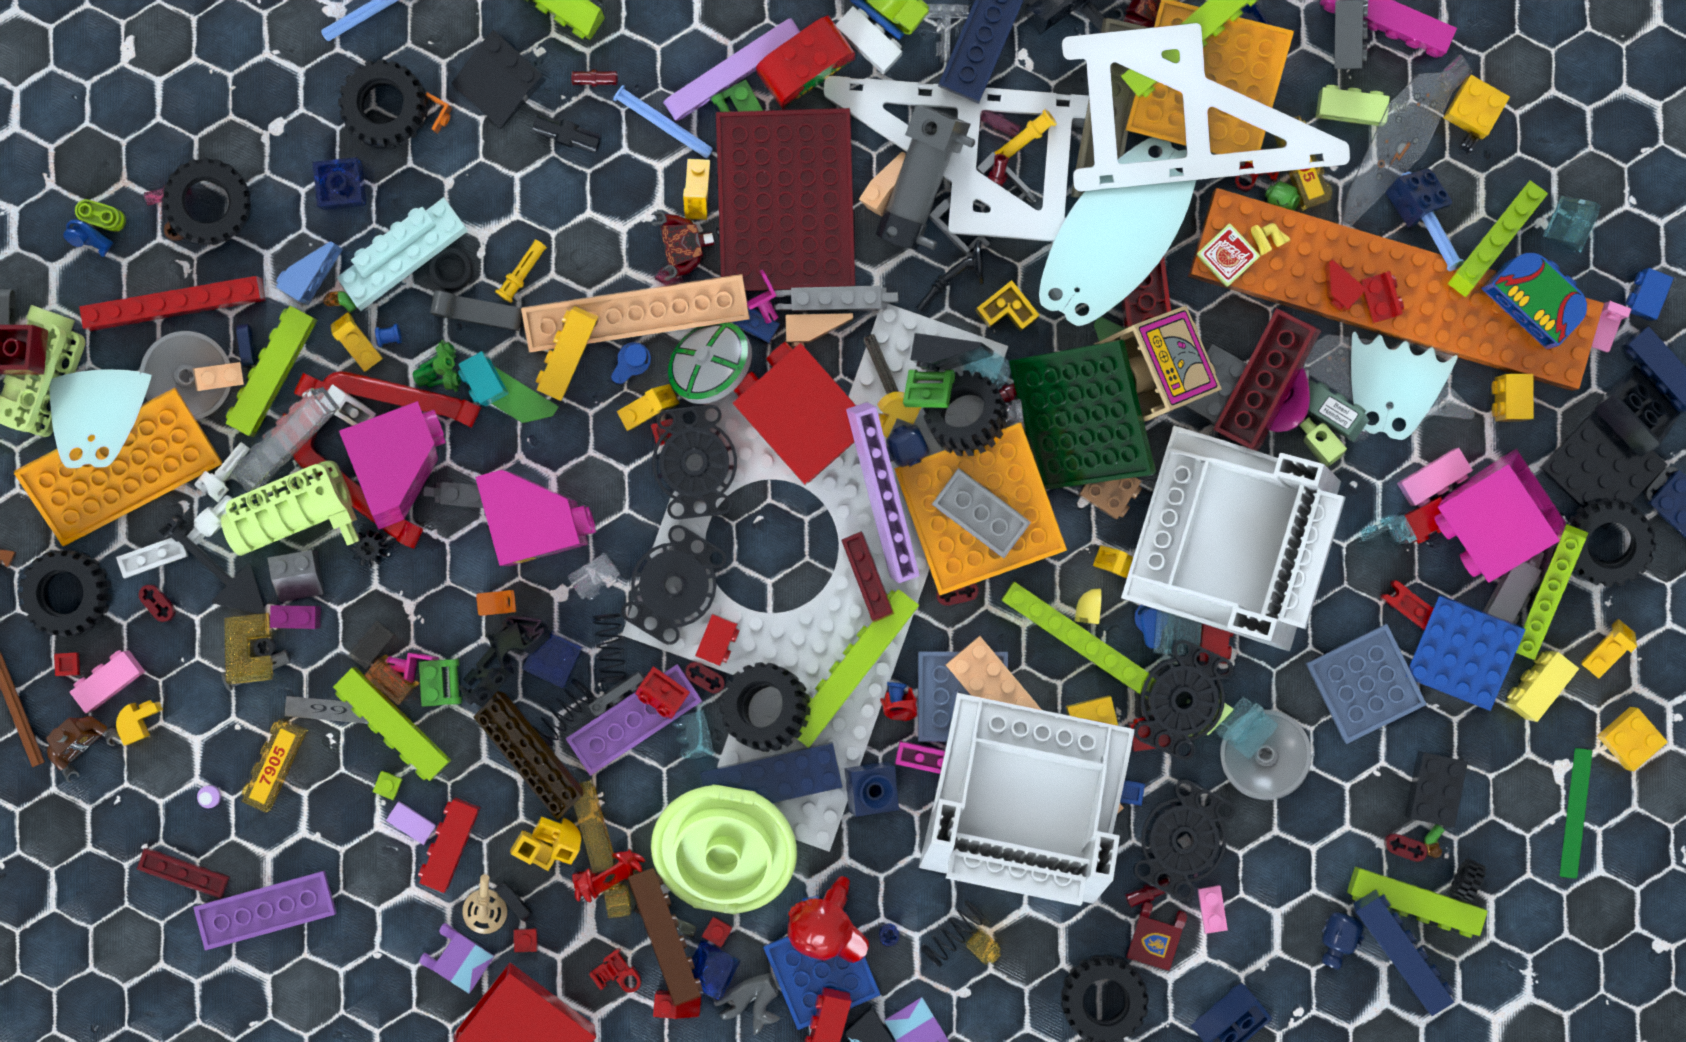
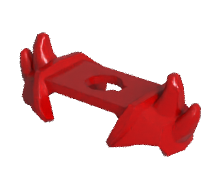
M628 849L626 852L613 853L612 857L618 859L619 862L596 877H591V870L588 868L577 882H574L576 900L580 901L581 896H583L587 902L591 903V896L596 899L603 891L623 879L627 880L628 877L634 875V869L642 872L639 862L644 863V857ZM615 874L611 881L603 882L608 875Z

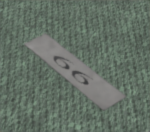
M286 696L284 716L369 723L363 716L360 718L351 710L353 706L349 702Z

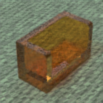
M385 654L377 659L364 676L399 705L410 696L419 685V682L414 681L410 684L386 663L388 656Z

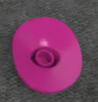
M1303 367L1276 416L1270 431H1290L1304 421L1309 409L1310 391L1308 378Z

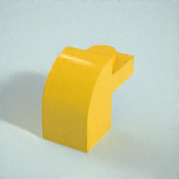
M891 392L882 397L877 404L883 412L878 416L884 437L888 438L897 418L914 424L921 407L904 406V392Z
M149 700L138 705L140 709H138L136 703H132L120 711L116 721V728L123 746L150 736L143 719L162 711L163 708L160 702L152 703Z
M541 816L533 830L532 837L553 844L550 858L571 865L580 851V831L566 818H563L561 823Z
M521 831L510 850L513 856L530 865L534 863L549 871L555 859L550 858L552 846L532 837V834L526 831Z

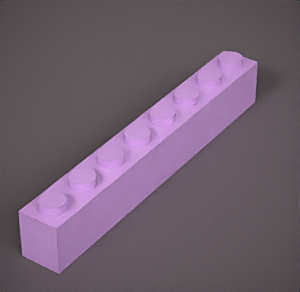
M868 402L848 408L846 411L890 578L898 583H902L920 575L877 408Z

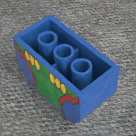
M1525 253L1505 262L1481 289L1545 349H1551L1559 346L1583 321L1587 312V302L1583 293L1576 287V282L1571 277L1564 276L1559 271L1560 268L1552 260L1548 261L1536 253Z

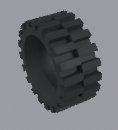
M963 370V376H959L958 372H955V380L952 383L949 401L950 405L956 399L966 395L977 396L984 400L983 412L974 423L965 427H954L945 422L947 408L923 407L926 413L924 420L937 443L949 453H952L954 450L957 456H963V451H966L968 456H974V450L977 449L980 454L986 452L984 446L989 444L992 448L996 444L994 438L1001 439L1003 436L1000 428L1006 429L1007 427L1005 419L1008 418V411L1005 408L1007 406L999 390L991 382L990 378L987 376L983 378L981 373L976 371L973 376L969 370Z

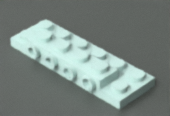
M443 197L427 210L423 207L412 209L405 220L393 223L390 231L385 235L376 236L372 240L373 244L369 247L357 250L354 254L355 257L351 259L354 265L340 274L337 279L356 307L362 311L468 230Z

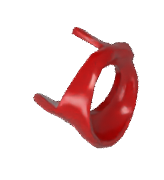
M909 688L908 693L904 694L902 701L891 703L889 692H886L885 700L880 698L883 713L890 719L909 721L918 714L917 698L914 696L912 688ZM895 707H902V708H903V709H899V710H890V709L895 708Z

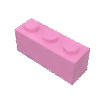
M1455 448L1398 482L1397 485L1410 506L1418 505L1422 507L1431 501L1429 497L1437 493L1439 496L1450 489V484L1455 481L1459 484L1468 479L1469 476L1467 474L1473 470L1461 450Z
M119 650L109 657L110 662L106 665H98L91 671L93 674L87 679L83 677L73 684L75 688L70 691V694L85 713L93 712L145 673V670L130 651L121 652Z

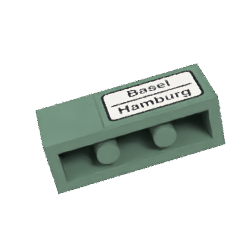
M1310 380L1308 382L1310 404L1307 414L1321 423L1324 422L1328 427L1354 442L1369 422L1365 414L1366 410L1356 403L1354 406L1347 402L1348 399L1340 393L1334 395L1329 392L1330 388L1321 382L1316 384Z

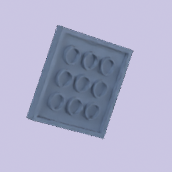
M1387 624L1306 662L1307 668L1345 744L1427 705Z
M918 651V741H947L957 693L970 695L945 665L960 652ZM994 652L1008 669V652Z

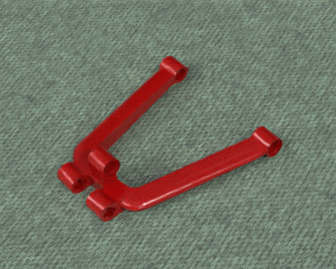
M334 372L323 381L303 373L294 391V394L309 400L302 417L299 420L284 413L274 434L293 442V457L301 468L305 469L309 466L328 461L315 450L314 442L318 429L328 410L320 404V401L332 384L347 394L403 407L418 401L421 411L428 412L434 409L437 415L450 417L471 428L481 407L464 399L460 400L455 397L350 372ZM322 471L318 472L319 477L323 475ZM341 471L351 496L352 507L375 523L361 486ZM405 519L381 528L396 538V541L413 549L424 528L416 526Z

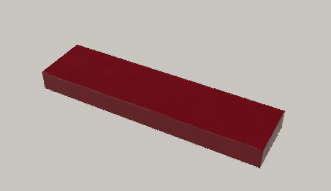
M860 531L842 539V544L872 621L877 622L893 615V608L864 533Z
M149 848L143 849L136 869L220 899L223 898L230 876Z

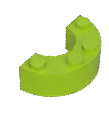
M864 0L902 32L909 35L913 33L929 13V6L922 0Z

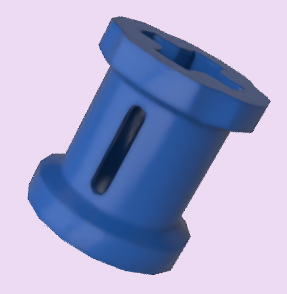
M398 324L383 329L375 328L379 347L393 342L402 343Z
M887 682L891 703L902 701L904 688L907 687V684Z

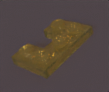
M264 613L224 618L226 683L236 684L272 680V657L269 655L250 658L249 639L272 637L270 614Z

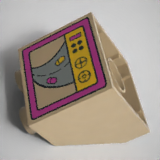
M1187 306L1135 324L1095 343L1099 344L1124 339L1144 422L1222 389L1216 377L1215 368L1208 358L1199 337L1197 326L1192 320Z

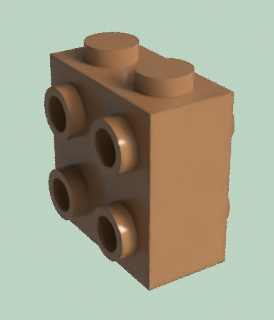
M1133 477L1084 484L1078 496L1114 519H1118L1119 516L1123 518L1130 507L1127 503L1131 497L1135 499L1142 488L1139 485L1142 481Z

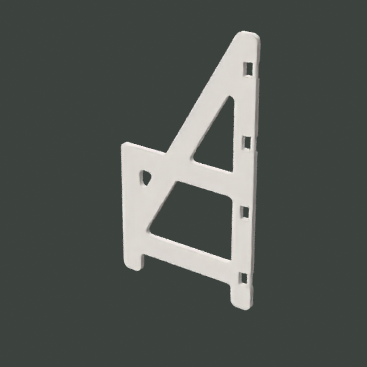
M1198 23L1068 36L1062 41L1063 56L1066 59H1085L1087 63L1095 163L1092 167L1079 168L1074 171V187L1078 191L1345 165L1349 162V145L1345 141L1207 79L1204 73L1202 31ZM1178 49L1180 61L1172 63L1162 58V51ZM1113 62L1119 63L1182 93L1187 155L1184 158L1127 164L1118 163L1110 65ZM1209 107H1215L1286 140V146L1283 148L1213 155L1210 152L1207 110ZM1311 154H1323L1324 161L1310 162ZM1252 161L1253 168L1239 169V162ZM1182 168L1184 175L1169 176V169ZM1113 175L1114 182L1100 183L1099 176Z
M829 76L825 79V98L840 108H850V115L906 152L912 139L905 135L908 125L883 108V105L886 103L954 108L958 111V119L971 124L967 136L975 139V145L972 148L963 145L960 154L952 152L944 177L952 182L948 226L950 233L1054 242L1066 219L1065 203L1072 120L1074 118H1085L1089 96L986 88L978 104L940 88L938 84L866 78L856 79L840 76ZM850 84L863 85V91L850 90ZM918 89L932 90V96L918 95ZM987 94L1001 95L1000 102L987 101ZM1069 100L1070 104L1069 107L1056 106V101ZM1047 109L1055 118L1057 125L1055 127L1051 126L1048 129L1043 206L1041 210H1035L976 170L981 112L993 111L1041 115L1042 111ZM980 200L989 206L991 211L989 213L975 212L973 210V202Z

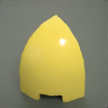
M1101 588L1091 589L1081 596L1076 607L1075 622L1099 624Z

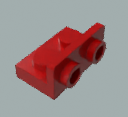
M1390 271L1360 280V284L1366 288L1363 295L1372 324L1403 314L1404 304L1402 298L1397 296L1395 289L1398 287L1397 280L1394 275H1391Z
M654 666L635 692L642 703L650 704L661 716L670 719L674 717L690 691Z

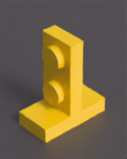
M688 159L686 186L683 193L686 219L707 220L710 160Z
M349 312L330 325L332 335L343 344L364 372L383 359L356 325L354 318Z
M670 384L650 389L645 392L646 395L617 411L627 431L656 416L661 411L680 404Z
M1100 545L1093 566L1127 578L1133 556L1121 550Z
M1617 619L1612 624V631L1581 662L1582 665L1596 677L1600 678L1627 650L1632 652L1637 647L1635 632L1621 620Z

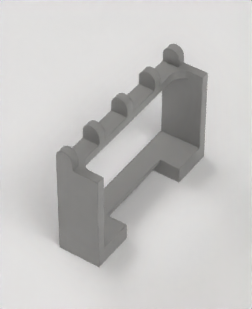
M992 152L976 170L985 175L993 167L996 154ZM1007 166L1005 173L1007 178L1022 192L1018 198L1023 200L1027 197L1033 202L1036 198L1030 193V189ZM951 195L929 214V219L967 257L972 256L970 251L974 248L977 240H980L986 247L990 244L984 238L985 236H978L967 247L955 234L948 231V226L940 218L950 209Z

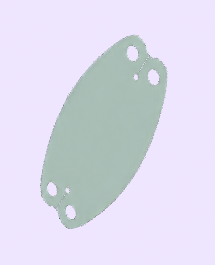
M1152 137L1136 145L1118 159V163L1127 164L1184 158L1187 155V150L1178 151L1172 147L1171 142ZM1151 146H1159L1162 149V155L1158 158L1151 157L1148 154ZM1175 168L1169 169V176L1184 175L1183 172H1178ZM1113 175L1099 176L1100 183L1114 182ZM1196 180L1085 191L1063 222L1050 250L1039 290L1041 305L1050 311L1059 310L1065 314L1069 322L1076 326H1082L1101 317L1139 286L1167 252L1184 220ZM1078 287L1080 292L1075 293L1074 289ZM1052 288L1062 290L1063 296L1060 300L1053 301L1049 298L1048 293ZM1079 303L1087 304L1090 310L1089 313L1085 316H1079L1075 312L1076 305Z

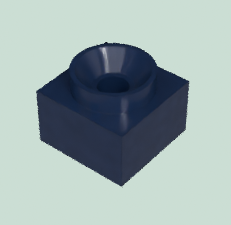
M889 762L844 768L848 808L851 814L858 817L899 810L894 765ZM875 785L874 790L869 793L870 787Z

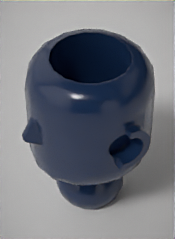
M905 425L894 429V433L890 434L886 439L890 462L894 461L899 467L908 465L912 467L922 462L921 460L928 455L929 450L920 429L915 425L908 427Z
M1334 912L1329 920L1326 919V925L1322 929V932H1324L1322 942L1329 948L1322 956L1323 964L1340 969L1343 964V955L1353 954L1357 946L1360 947L1362 945L1365 935L1362 934L1364 925L1360 920L1341 912Z

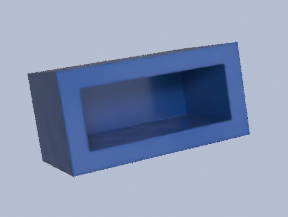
M1651 268L1638 272L1634 280V284H1636L1634 292H1631L1626 300V305H1628V308H1631L1630 313L1648 321L1658 319L1674 278Z

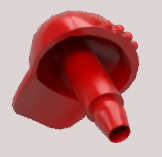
M840 876L831 886V889L827 890L823 899L814 898L801 901L792 906L788 912L790 918L787 935L792 946L801 954L824 961L839 956L850 963L861 960L867 954L869 949L868 940L853 926L848 915L843 911L847 902L846 895H848L850 880L847 877Z

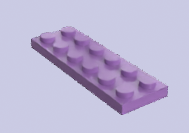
M678 664L664 674L690 691V693L672 719L661 716L653 706L642 703L638 696L633 693L566 738L590 776L702 702V699Z
M325 870L193 907L205 950L337 914Z

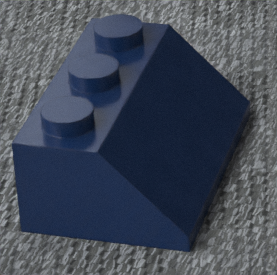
M1241 982L1238 986L1233 987L1223 999L1217 1001L1204 1015L1199 1016L1191 1027L1204 1042H1246L1271 1021L1272 1017Z

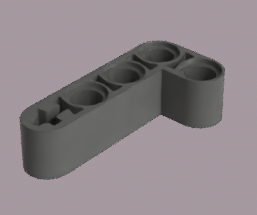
M434 291L430 313L434 316L519 331L522 318L521 308L459 297L442 291Z

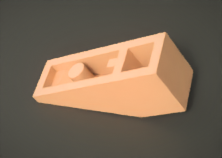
M903 151L870 181L859 198L866 208L881 217L884 209L887 207L906 153Z
M853 313L786 315V342L791 344V347H796L800 343L804 346V343H810L852 321Z

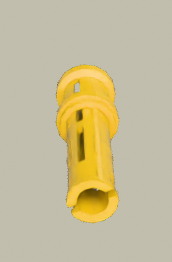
M1044 109L1042 114L1034 121L1030 120L1027 122V128L994 153L1004 154L1010 158L1034 138H1041L1042 133L1051 126L1055 127L1057 125L1055 118L1047 109Z
M535 239L512 274L509 273L505 276V282L499 290L496 289L495 293L511 304L513 302L512 298L518 289L523 288V280L547 247Z

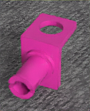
M760 270L769 290L747 301V306L749 310L758 307L767 324L772 322L768 313H770L774 321L778 318L770 302L777 295L765 272Z
M408 653L407 660L389 656L386 663L395 665H386V670L404 673L403 683H414L418 658L433 661L439 660V657L420 653Z

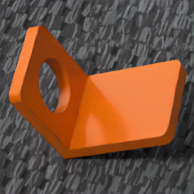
M427 92L425 95L428 99L443 107L432 127V130L438 134L441 127H445L451 117L449 113L452 107Z
M514 590L479 593L476 595L479 616L516 612Z

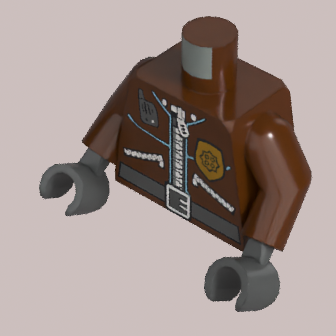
M92 716L68 718L58 728L53 729L46 738L50 744L47 747L48 758L59 770H63L62 774L67 782L72 783L69 776L76 774L79 777V773L74 766H68V763H72L102 734L105 736L107 744L114 746L112 738L116 737L120 740L115 728L107 729L106 725Z

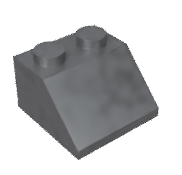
M317 550L268 558L271 581L280 602L325 594Z

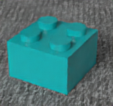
M481 351L458 364L461 369L458 373L462 381L470 385L471 390H469V394L475 403L477 402L486 407L509 394L486 353Z

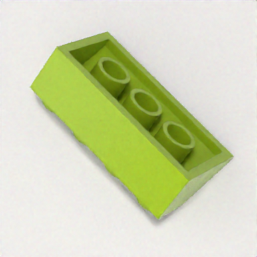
M532 0L536 3L535 7L544 14H547V12L555 16L554 20L563 27L567 24L573 28L572 32L581 39L586 37L591 40L605 19L601 8L589 0Z

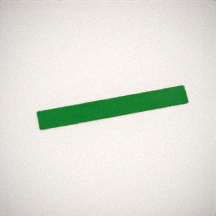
M1575 748L1560 877L1576 879L1578 876L1592 750Z

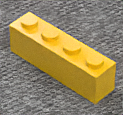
M576 306L571 311H566L562 322L565 323L562 331H557L553 340L556 343L554 351L549 350L544 362L547 363L545 371L540 370L535 381L539 384L537 391L560 401L563 399L599 318L598 316Z

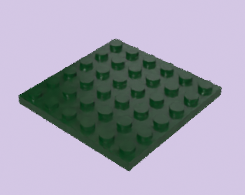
M1124 339L1009 361L1028 442L1046 490L1147 476L1156 473Z

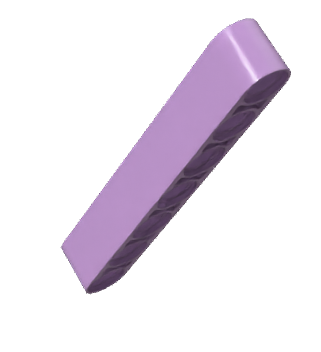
M792 18L785 20L669 96L663 102L675 121L685 118L709 102L716 94L729 89L755 72L757 64L765 56L798 34L800 30Z

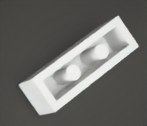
M853 6L836 26L847 42L884 75L902 56V51L900 50L902 47L895 39L889 40L884 35L885 30L877 23L873 25L868 20L869 16L861 8L857 10Z

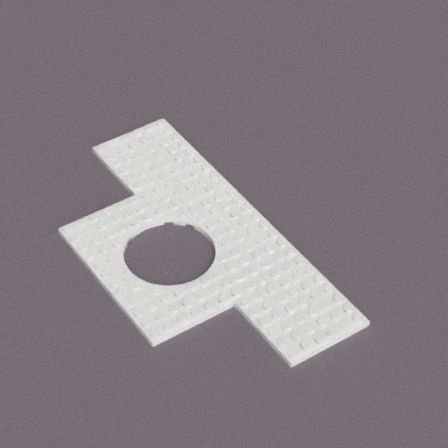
M887 303V308H881L878 312L849 398L856 406L866 402L876 406L879 415L883 412L877 404L882 397L891 392L905 393L908 371L910 369H917L918 372H926V370L917 367V363L910 360L915 333L982 342L994 350L993 356L951 370L957 371L959 376H963V370H969L972 376L976 371L981 373L983 378L985 376L990 378L994 384L996 383L1008 346ZM918 381L917 383H942V381ZM732 391L722 399L704 404L715 405L721 410L722 418L716 426L729 436L737 454L735 478L724 494L728 496L735 490L760 480L788 481L802 486L813 493L828 509L838 533L839 552L832 577L814 599L801 607L780 613H764L743 607L729 598L717 585L715 598L704 616L694 623L678 627L680 638L677 643L666 645L626 621L622 636L732 675L737 671L740 673L744 672L743 667L747 665L755 667V663L763 662L764 664L768 662L774 663L795 674L799 681L805 685V693L813 698L818 692L815 690L822 678L824 680L829 678L831 675L829 669L836 660L839 663L843 660L845 655L842 653L850 643L854 645L859 639L856 635L864 625L868 627L872 622L841 540L860 531L864 533L887 595L891 590L895 592L899 589L918 603L930 568L894 468L899 466L894 461L890 463L920 575L902 583H898L890 578L855 443L805 486L733 405L738 396ZM966 395L956 399L947 408L945 422L954 427L971 425L981 416L984 400L973 395ZM921 407L914 424L897 418L890 434L894 433L893 430L905 425L908 427L915 425L920 429L928 446L929 452L927 456L945 450L944 447L937 443L927 427V423L924 420L926 413L923 407ZM712 408L708 409L705 417L708 421H715L718 417V412ZM712 428L709 431L715 433L717 430ZM720 433L718 437L723 441L726 447L730 446L727 439ZM731 450L728 451L729 465H734V457ZM692 454L688 457L686 465L690 470L697 471L702 467L703 459L698 454ZM728 470L727 477L724 480L725 484L730 480L733 470ZM720 486L717 489V491L720 492L723 489V487ZM675 491L673 495L677 497L679 493ZM719 498L716 501L717 508L725 498ZM702 500L696 501L693 506L696 513H703L706 510V503ZM675 503L671 507V512L675 516H680L684 512V507L680 503ZM666 509L653 547L664 543H671L668 538V532L675 525L684 526L706 540L712 516L676 520L668 515ZM680 528L672 532V538L677 542L682 541L685 537L684 531ZM695 540L691 544V549L694 553H700L704 549V544L700 540ZM667 546L668 551L674 550L672 546ZM663 548L655 550L650 554V557L653 558L655 555L662 553ZM705 569L707 574H711L710 569ZM676 576L669 577L666 581V589L672 594L681 591L682 582L680 578ZM710 578V579H708V580H709V590H708V593H711V594H712L713 581H712V578ZM641 595L637 596L638 601H643ZM706 597L704 604L700 607L702 611L708 605L710 598ZM634 605L631 607L629 618H634L638 614V609ZM695 612L691 616L685 617V622L694 619L699 614ZM712 614L737 623L736 629L740 630L736 641H731L728 650H731V654L727 663L722 662L721 666L695 656ZM913 615L811 745L815 746L833 742L843 788L772 803L788 820L795 840L830 852L848 801L844 768L860 766L882 705L880 698L884 699L886 694L887 682H890ZM647 617L644 625L647 629L653 630L657 626V621L654 617ZM680 619L674 620L676 624L680 623ZM671 628L666 629L663 633L664 639L666 641H673L676 638V632ZM767 687L761 689L753 696L749 704L748 713L750 721L754 726L759 728L766 727L778 718L782 710L780 691L774 687ZM729 734L717 767L806 748L807 746L793 737L791 739L793 744L788 747L782 745L781 750L773 751L770 749L769 752H762L741 744Z

